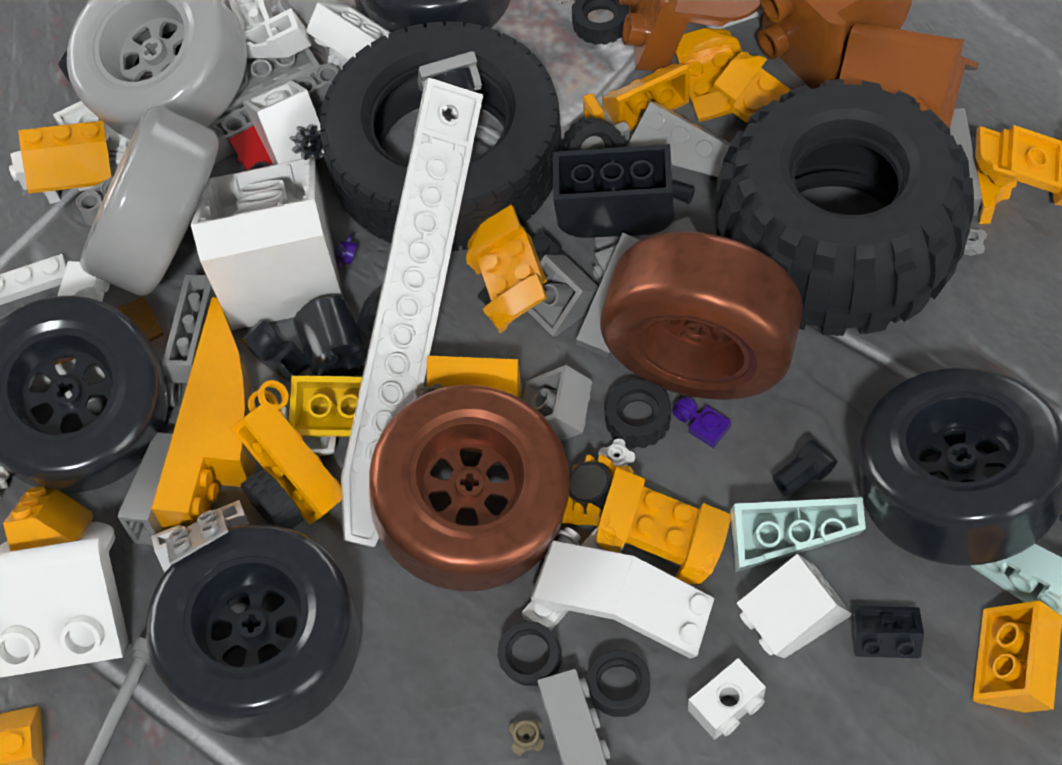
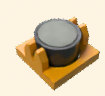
M586 455L583 464L573 465L572 472L570 473L569 498L562 520L563 524L599 526L616 467L633 474L634 471L631 466H614L613 462L604 455H599L598 462L591 455Z

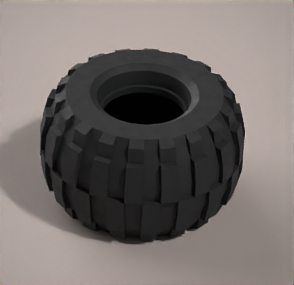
M843 79L825 80L823 84L819 85V88L810 89L807 85H803L781 95L779 102L773 100L768 105L762 106L750 116L744 133L738 130L723 159V167L717 180L715 206L716 235L736 240L764 253L777 262L790 275L802 298L803 309L799 329L804 330L808 324L822 327V335L844 336L847 328H857L860 335L886 330L890 321L897 323L903 320L905 322L920 313L929 302L930 297L935 299L956 271L957 264L965 250L974 214L973 179L970 178L969 160L962 145H957L954 136L950 134V128L931 109L920 110V103L916 102V98L900 90L892 94L882 90L881 84L862 80L861 85H845ZM818 187H846L870 194L888 206L864 215H841L813 205L800 193Z

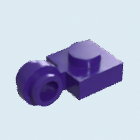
M687 397L677 400L674 404L673 415L683 423H687L688 420L693 422L689 426V433L714 449L731 428V421L708 406L698 414L696 412L698 406Z

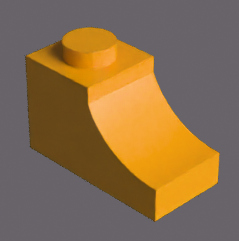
M975 161L982 195L977 215L979 224H990L995 205L1002 200L1010 198L1012 188H1016L1017 181L1011 180L1004 187H1000L981 171L977 161Z

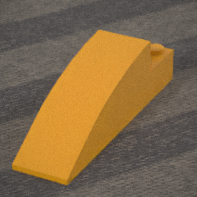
M212 297L151 508L163 530L179 524L187 528L197 522L198 517L209 511L212 502L217 500L219 485L241 487L240 484L255 472L256 459L232 431V428L240 420L251 413L248 408V399L253 394L251 381L217 297Z

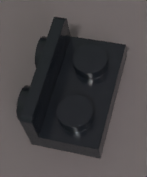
M853 606L854 653L856 657H921L924 630L919 607Z

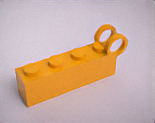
M269 380L263 383L249 397L248 408L251 413L240 420L232 428V431L263 469L286 491L299 509L300 514L311 525L342 500V487L340 482L332 477L323 466L321 459L306 445L301 434L293 429L284 418L281 409L287 404L289 399L285 386L278 381ZM265 388H276L281 393V403L278 404L275 395L265 390ZM258 396L261 405L256 408L254 401Z

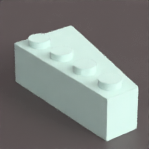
M863 497L734 504L730 509L735 573L859 535L866 529Z
M1034 544L1025 551L1010 558L994 563L971 566L1024 603L1040 600L1062 616V557Z

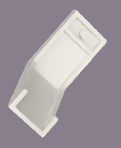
M552 541L549 545L530 598L557 613L569 610L616 620L690 659L698 655L714 602L713 597L635 556Z

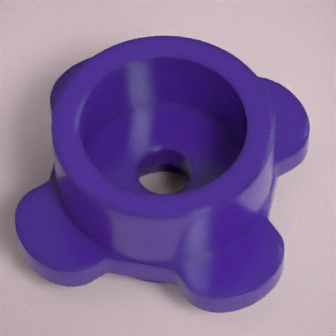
M348 235L346 242L340 241L335 255V257L340 258L338 267H341L342 262L349 265L352 262L358 244L350 241L351 235Z

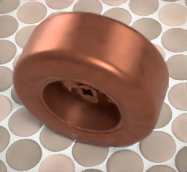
M701 232L662 233L635 243L618 260L601 312L600 329L604 342L612 355L628 370L644 380L652 381L653 384H658L663 389L690 397L713 400L741 399L761 394L771 389L785 377L791 365L802 319V298L793 279L777 262L746 244L726 237Z
M456 385L440 388L426 393L406 405L392 418L379 437L369 470L371 515L375 529L386 550L413 576L436 587L455 591H481L500 587L514 581L532 569L544 557L550 543L555 541L570 490V472L564 448L558 435L545 417L521 398L500 389L481 385ZM460 452L481 453L482 456L479 464L475 467L464 466ZM439 460L446 461L453 469L452 475L447 480L432 477L430 474ZM501 464L509 479L506 482L491 483L486 472L493 465ZM471 484L472 491H466L465 485ZM446 492L451 499V504L442 512H437L428 498L430 494ZM491 495L505 498L508 502L498 516L491 514L484 505L487 498ZM461 509H473L476 513L478 524L476 526H463L456 524L455 520Z

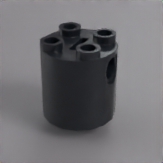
M325 297L313 300L302 307L296 313L293 321L311 372L315 376L344 375L354 377L361 372L360 366L367 358V349L349 304L339 297Z

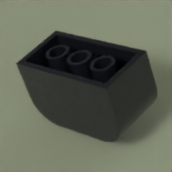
M670 144L553 152V201L559 228L566 234L579 238L621 236L622 233L627 235L652 234L668 228L674 221Z

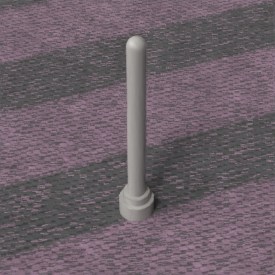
M138 637L132 648L134 652L132 658H134V661L84 765H99L146 664L150 665L151 663L145 638Z

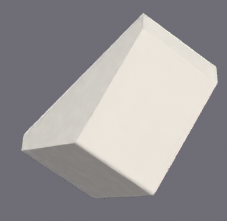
M315 156L309 157L307 160L299 159L208 179L196 208L191 228L200 262L232 331L254 326L259 320H265L267 323L293 318L302 307L319 298L339 297L344 299Z

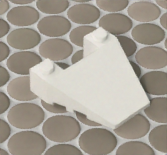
M223 0L241 25L246 39L247 58H285L312 46L305 26L291 8L273 17L268 0Z

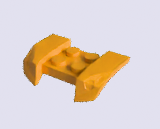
M703 28L685 33L676 50L679 64H688L690 66L689 97L699 122L732 114L729 111L732 107L728 103L730 99L713 87L729 63L742 52L737 38L733 37L731 32L726 29Z
M742 51L729 63L713 87L730 99L728 103L732 107L729 111L747 123L750 116L762 106L768 105L773 100L779 102L781 95L788 93L791 89L762 69L767 61L766 58L760 55L752 56L748 52Z
M1013 125L1010 130L1004 128L1001 132L982 126L977 128L975 158L981 171L986 176L988 175L1000 187H1004L1011 180H1015L1052 192L1054 204L1062 206L1061 140Z
M511 204L480 224L468 240L467 247L469 249L466 254L467 264L475 271L476 275L482 273L491 302L483 308V311L494 323L499 333L506 331L508 325L517 317L547 299L543 284L547 282L533 241L531 236L526 233L525 228L520 225L515 208Z
M616 467L600 519L596 542L605 551L619 553L624 544L628 543L681 565L675 578L686 584H701L712 574L722 553L731 515L705 503L698 509L644 487V478Z

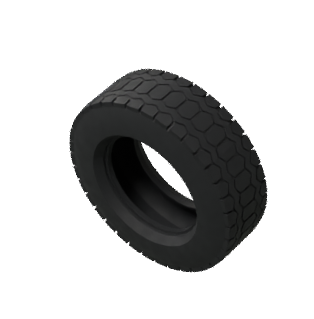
M448 21L446 26L443 25V22L427 23L426 28H424L423 24L407 27L408 32H405L404 28L389 33V39L384 35L371 42V47L367 45L355 54L356 58L352 56L342 66V70L340 69L326 92L321 109L320 132L332 184L342 205L350 216L361 227L367 229L369 233L379 239L383 238L385 242L391 244L408 166L402 165L385 153L382 149L385 137L399 119L411 111L420 108L422 90L420 91L417 83L420 66L472 51L477 59L476 66L482 83L481 89L473 92L483 95L481 108L497 118L504 129L497 143L490 151L478 160L470 163L468 167L451 252L459 251V246H462V250L469 249L467 247L468 240L480 224L512 204L520 225H523L531 218V214L534 215L551 193L553 189V152L561 150L558 97L553 81L542 62L534 53H531L530 49L520 42L517 43L516 39L505 33L501 34L500 31L486 26L483 29L482 25L466 23L464 27L463 22Z

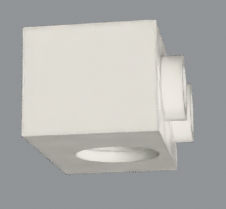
M738 658L689 699L688 711L715 740L722 733L725 736L731 734L740 724L738 720L747 712L749 715H752L762 707L765 702L763 699L766 687ZM730 696L736 699L738 703L729 707L723 705L720 700L723 697Z

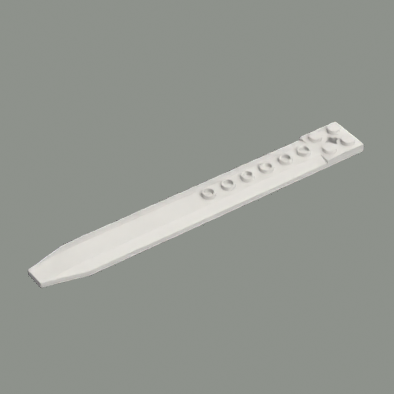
M429 77L425 81L414 131L415 136L341 475L343 541L369 547H375L379 539L370 508L369 470L372 455L379 437L387 424L401 409L418 398L415 394V388L418 385H424L427 371V356H430L483 99L482 94ZM447 108L450 109L451 115L455 116V119L447 121L442 112H445Z

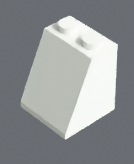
M290 80L243 101L244 107L273 165L302 159L301 152L295 154L291 150L296 145L289 138L291 136L295 137L298 132L296 127L307 130V126L310 124L314 126V133L320 131L318 116L305 88ZM309 137L305 139L306 147L310 146ZM320 148L318 152L319 158L315 157L316 160L324 156L323 148Z
M798 554L737 602L743 611L739 614L743 622L751 630L755 628L762 638L758 641L763 649L770 656L775 654L781 658L788 657L853 615L816 566Z

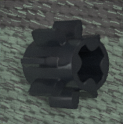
M310 124L307 126V130L296 127L298 132L295 137L291 136L289 138L296 145L291 149L292 152L295 154L301 152V158L307 160L309 155L319 158L318 152L320 148H323L320 141L321 132L317 131L314 133V126ZM309 137L310 146L306 147L305 139Z

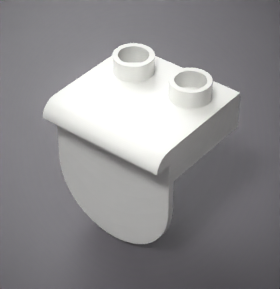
M91 522L79 541L10 552L8 541L0 545V678L123 657L129 639L109 556V550L115 540L113 527L105 523Z

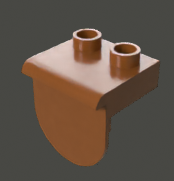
M619 0L620 5L630 6V13L626 15L623 25V44L634 46L636 69L656 71L671 64L688 23L723 27L729 21L741 20L755 13L761 6V0Z
M761 0L764 11L762 30L758 32L757 36L758 42L766 56L770 59L779 57L810 89L819 88V85L823 84L825 80H838L840 78L849 35L856 22L900 29L909 13L912 0Z
M856 22L849 35L839 79H843L845 85H861L862 80L879 83L882 90L892 94L900 90L916 98V102L920 103V110L931 109L950 128L964 70H978L979 63L961 56L964 39Z

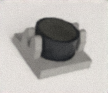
M471 51L420 66L417 83L420 91L422 90V94L428 77L470 91L480 90L482 83L476 66L477 59L475 53Z

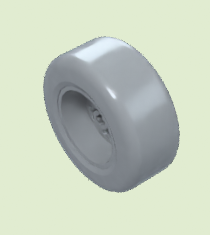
M89 0L74 23L67 48V71L72 87L79 99L111 129L130 140L145 112L153 106L165 107L205 127L210 126L224 113L235 98L242 83L247 62V46L243 30L238 19L223 0ZM176 31L169 39L162 38V34ZM182 43L178 54L175 55V48ZM138 56H139V63H138V65L134 66V64H135V62H136V60H137V58H138ZM145 72L153 73L152 78L138 81Z
M153 106L145 112L118 165L86 239L80 257V265L86 273L139 296L148 295L155 290L185 235L214 166L219 148V139L213 130L165 107Z

